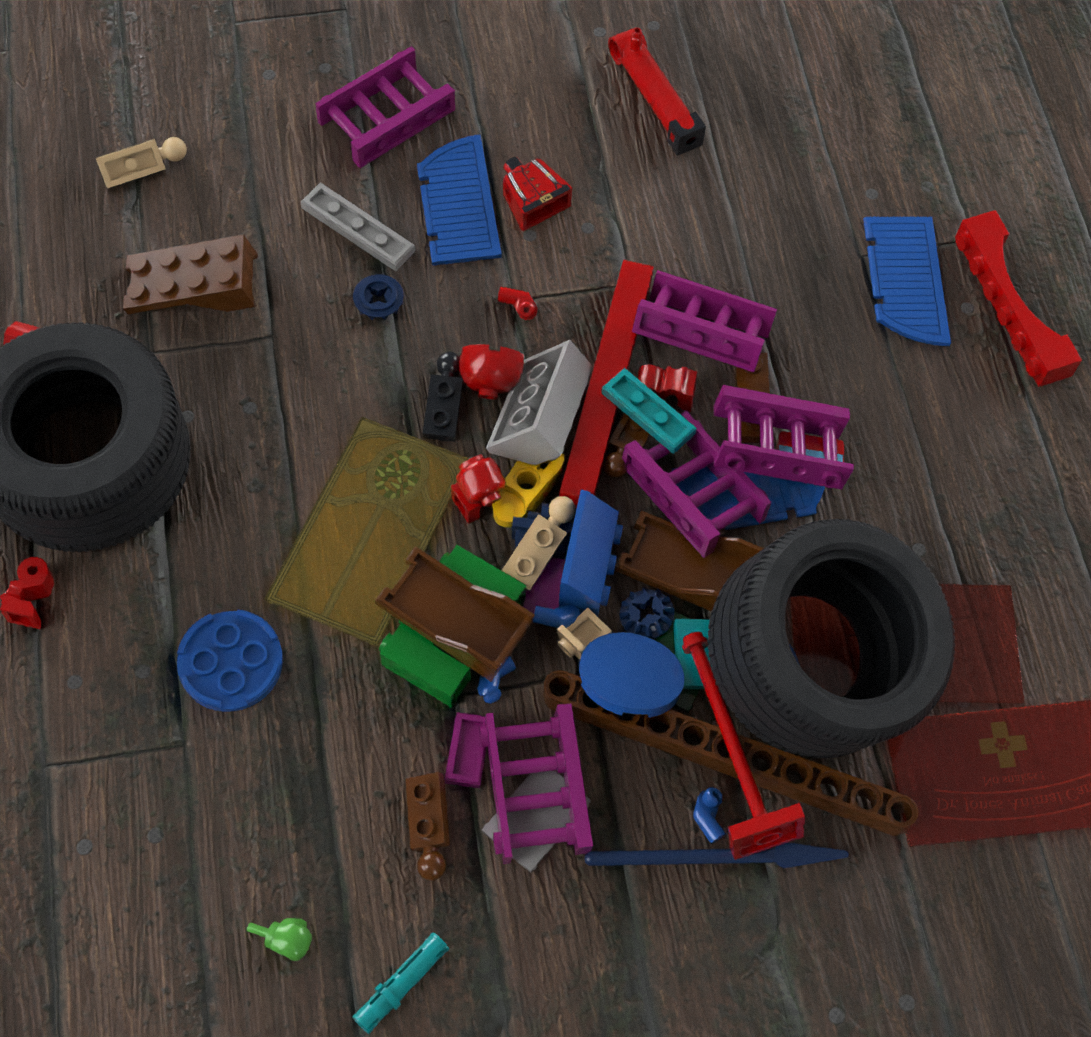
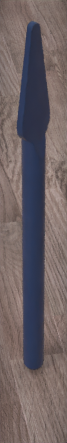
M787 842L775 848H770L734 860L731 849L590 851L585 854L584 860L589 866L776 863L781 868H791L847 858L849 853L846 850Z

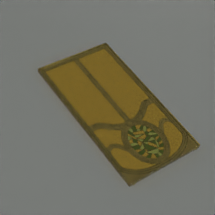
M361 417L269 589L265 600L270 604H275L378 647L393 616L377 606L375 600L385 586L392 590L409 568L405 564V560L415 546L424 552L426 551L451 500V485L457 483L456 475L460 472L458 466L469 458L379 424L368 418Z

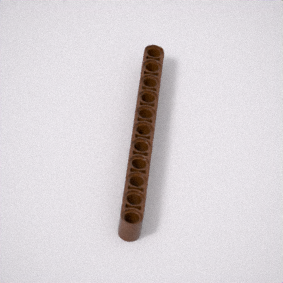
M557 670L551 672L545 678L544 702L553 711H556L557 705L571 703L573 718L738 778L731 758H724L718 753L717 749L719 747L726 746L719 727L671 709L654 717H648L647 714H634L635 717L632 720L624 721L619 719L615 713L601 706L592 709L584 705V700L590 697L581 686L582 680L580 676ZM555 686H563L567 688L568 693L564 696H555L550 690ZM662 722L667 726L668 730L665 733H656L650 728V724ZM687 734H695L700 738L701 744L696 746L689 745L683 737ZM737 734L756 785L894 836L906 833L918 818L919 810L917 804L906 795ZM757 758L766 761L769 769L759 771L754 768L751 761ZM796 771L802 776L803 782L799 784L792 783L788 780L786 772ZM825 783L831 784L836 789L837 796H827L821 790L820 785ZM855 797H866L871 802L872 808L867 810L859 807ZM891 809L901 810L906 816V822L896 821L891 815Z

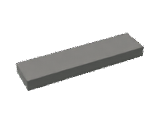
M321 182L301 201L302 209L394 271H397L415 252V245Z

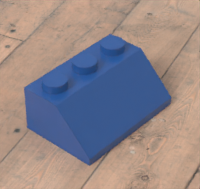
M581 490L560 583L559 607L572 604L581 613L589 608L598 617L600 605L607 606L611 586L605 585L607 574H614L617 555H611L613 544L620 545L623 525L617 524L619 515L617 510L586 490Z

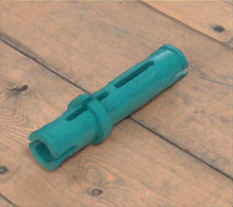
M432 932L424 943L412 953L384 984L379 983L374 988L376 992L352 1016L355 1022L367 1034H370L392 1009L396 1011L401 1006L400 1001L409 990L449 951L447 944L437 934Z

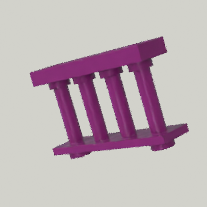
M411 46L402 52L396 53L389 60L332 94L322 97L320 101L315 103L317 119L321 126L334 120L353 140L351 141L353 161L359 168H362L455 110V90L448 83L439 89H433L416 71L415 49ZM405 76L422 93L424 98L414 104H410L392 84ZM382 91L401 112L386 119L368 98ZM358 105L377 126L366 133H362L344 112Z
M657 270L649 300L655 302L641 299L632 332L754 372L765 339L759 338L757 335L768 338L777 309ZM668 305V306H671V307H674V308L683 310V311H685V312L683 313V312H680V311H677V310L668 308V307H666V306ZM698 315V316H701V317H704V318L713 320V321H715V322H711V321H708V320H704V319L698 318V317H696V316ZM727 325H728V326H731V327H735V328L741 329V330H744L745 333H744V332H741V331H738V330H735V329H732V328H729V327H727Z
M727 385L722 386L713 406L714 416L728 418V441H723L714 460L715 467L825 486L827 488L843 489L854 470V465L838 461L836 439H839L850 419L849 408ZM741 421L760 424V447L742 444ZM773 427L791 430L792 453L774 449ZM805 433L823 436L824 459L806 455Z
M685 411L681 415L697 428L696 434L685 443L697 455L696 458L670 473L664 472L655 461L671 452L661 443L649 450L643 449L634 440L625 445L622 459L625 464H628L626 466L627 473L701 556L705 558L715 551L720 536L718 531L748 513L759 524L765 521L771 501L768 499L765 491L758 488L743 471H734L714 466V460L720 446L707 434L702 424L694 420ZM706 466L718 478V480L691 496L685 495L676 485ZM727 489L740 502L712 520L707 519L697 508Z
M571 703L557 705L555 717H550V721L495 727L493 713H487L485 725L479 726L481 747H488L499 832H493L495 855L502 854L503 864L511 863V849L567 842L568 845H574L575 855L590 852L593 847ZM549 735L552 736V739L558 738L560 751L555 752V756L508 762L499 761L497 742ZM554 770L557 771V774L563 773L565 787H560V791L504 798L502 777ZM555 806L569 809L571 823H565V827L509 834L508 812Z

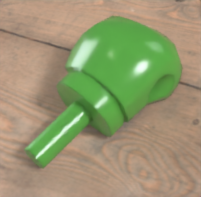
M286 918L281 923L274 921L269 928L251 922L247 927L248 932L265 937V947L292 961H298L305 956L312 940V934L307 928V922L300 918Z

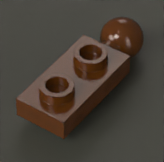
M625 413L608 443V449L615 452L608 454L603 461L605 473L612 478H620L627 473L626 466L628 464H625L622 459L625 445L636 440L644 449L651 436Z
M440 772L406 778L410 848L415 852L423 851L417 862V870L422 878L429 881L437 880L444 875L446 860L438 852V848L450 846L444 775Z

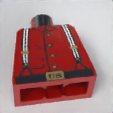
M512 157L506 161L503 167L507 173L503 177V195L523 232L571 207L572 187L541 159H535L523 165L518 157Z

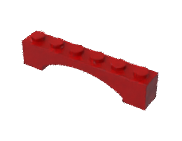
M993 210L963 219L955 236L956 245L966 256L972 274L977 276L986 299L991 301L994 306L998 321L1001 325L1005 326L1009 333L1013 348L1019 351L1023 358L1027 373L1034 378L1038 387L1073 376L1082 359L1067 334L1061 336L1042 323L1022 301L1010 280L1003 254V246L1009 236V232L997 211Z

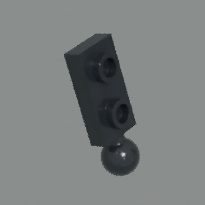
M445 352L439 356L437 369L441 375L431 374L422 431L424 439L451 442L456 440L463 379L454 377L460 372V357L454 352Z

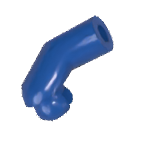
M566 604L555 609L536 605L533 622L555 628L563 625L567 628L575 622L581 612L572 604Z
M510 656L492 682L480 675L477 690L479 695L483 696L486 703L491 704L500 699L501 691L498 689L500 679L516 669Z
M710 787L698 795L693 812L695 822L710 844L717 842L726 835L715 819L723 797L721 792L714 787Z

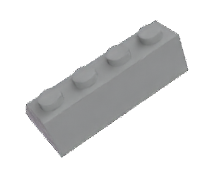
M571 340L524 360L521 380L516 387L509 391L487 444L486 450L489 453L532 465H538L548 460L553 461L561 456L593 368L591 363Z

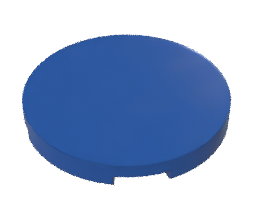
M239 609L214 615L210 613L199 619L185 633L177 650L178 675L188 695L200 705L221 712L243 710L260 702L276 685L283 666L282 648L273 628L258 615Z
M610 633L591 641L582 652L579 662L581 686L595 703L610 712L621 716L625 712L630 714H647L648 717H654L670 710L680 698L685 679L683 668L679 660L668 648L651 638L634 633Z

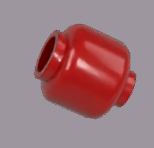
M480 454L458 466L460 472L456 475V481L468 503L477 504L481 502L483 507H486L502 498L499 492L504 489L506 481L493 458H484Z

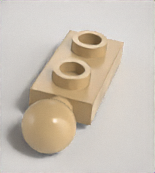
M178 137L166 139L160 148H158L155 139L95 159L106 187L110 188L165 170L163 159L167 158L173 162L180 161L185 157L187 147L184 141Z
M565 496L553 499L549 505L550 517L548 520L539 514L537 515L501 571L524 583L526 589L530 591L567 535V532L559 528L561 523L571 521L575 516L576 507L574 502Z

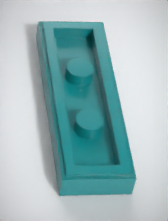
M626 368L621 370L602 387V394L672 454L696 434L697 428Z

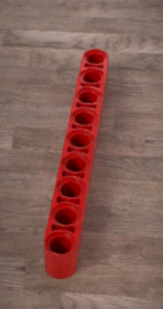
M623 260L559 493V496L570 498L576 508L581 490L589 491L594 496L596 494L603 461L618 407L602 394V387L624 368L629 369L637 334L632 332L641 299L647 300L654 272V266L628 260Z

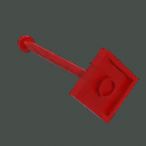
M693 632L683 638V651L685 654H692L753 816L752 819L728 827L729 846L734 860L804 837L803 825L805 824V815L800 803L767 813L727 706L722 698V693L719 692L718 689L720 688L716 685V679L713 677L714 672L711 670V665L705 652V648L709 645L708 640L703 636L702 632Z

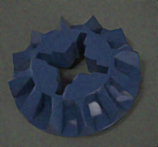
M377 274L362 279L354 289V306L357 307L361 315L365 314L371 320L375 317H382L386 320L391 314L397 315L399 307L403 305L404 295L401 285L394 278L387 275ZM373 295L378 297L384 295L385 303L379 300L374 303Z
M643 587L641 591L635 593L631 591L629 597L622 601L619 613L620 621L628 633L639 634L651 639L664 634L671 627L674 620V607L670 597L661 593L658 588L656 590H648L646 587ZM652 603L654 615L648 614L641 622V611L639 609H646Z

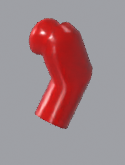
M500 287L498 302L513 305L518 315L524 320H531L537 315V305L529 292Z

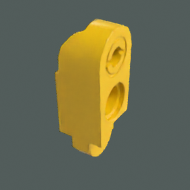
M561 454V456L553 461L543 462L548 464L545 469L540 468V464L532 465L521 461L515 463L505 478L506 485L504 489L499 492L502 498L492 504L493 517L497 524L502 527H512L513 517L528 518V511H535L564 473V454ZM528 483L533 485L534 487L531 489H523L520 487V485Z

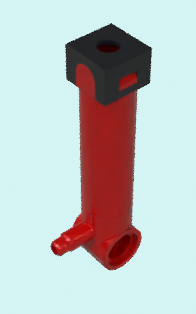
M635 27L608 39V47L614 62L617 65H623L667 131V142L675 154L678 156L702 146L706 130L705 124L696 111L690 113L647 49V43L642 30Z

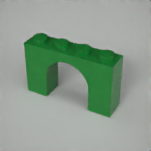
M456 545L450 554L446 552L439 561L473 585L506 595L520 605L525 600L526 585L459 545ZM399 620L398 623L400 625L394 634H387L379 647L382 666L452 708L471 680L470 668L438 649L431 641Z

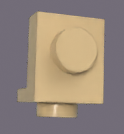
M587 608L569 627L565 628L561 625L557 628L560 640L557 644L567 656L572 658L575 655L580 660L582 652L591 641L612 633V630Z

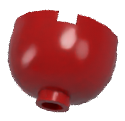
M485 344L464 346L459 360L460 374L464 383L470 389L479 392L478 397L495 400L498 398V394L508 393L520 382L524 370V354L500 346V351L489 350V345Z

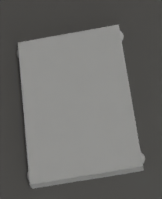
M555 770L531 773L511 797L560 791V787H565L564 778L557 774ZM586 797L587 808H588V807H589V803L591 802V800H590L588 797ZM562 806L507 813L509 834L565 827V823H571L569 809H562ZM497 814L482 829V832L492 841L493 832H499ZM556 843L511 849L512 858L531 873Z

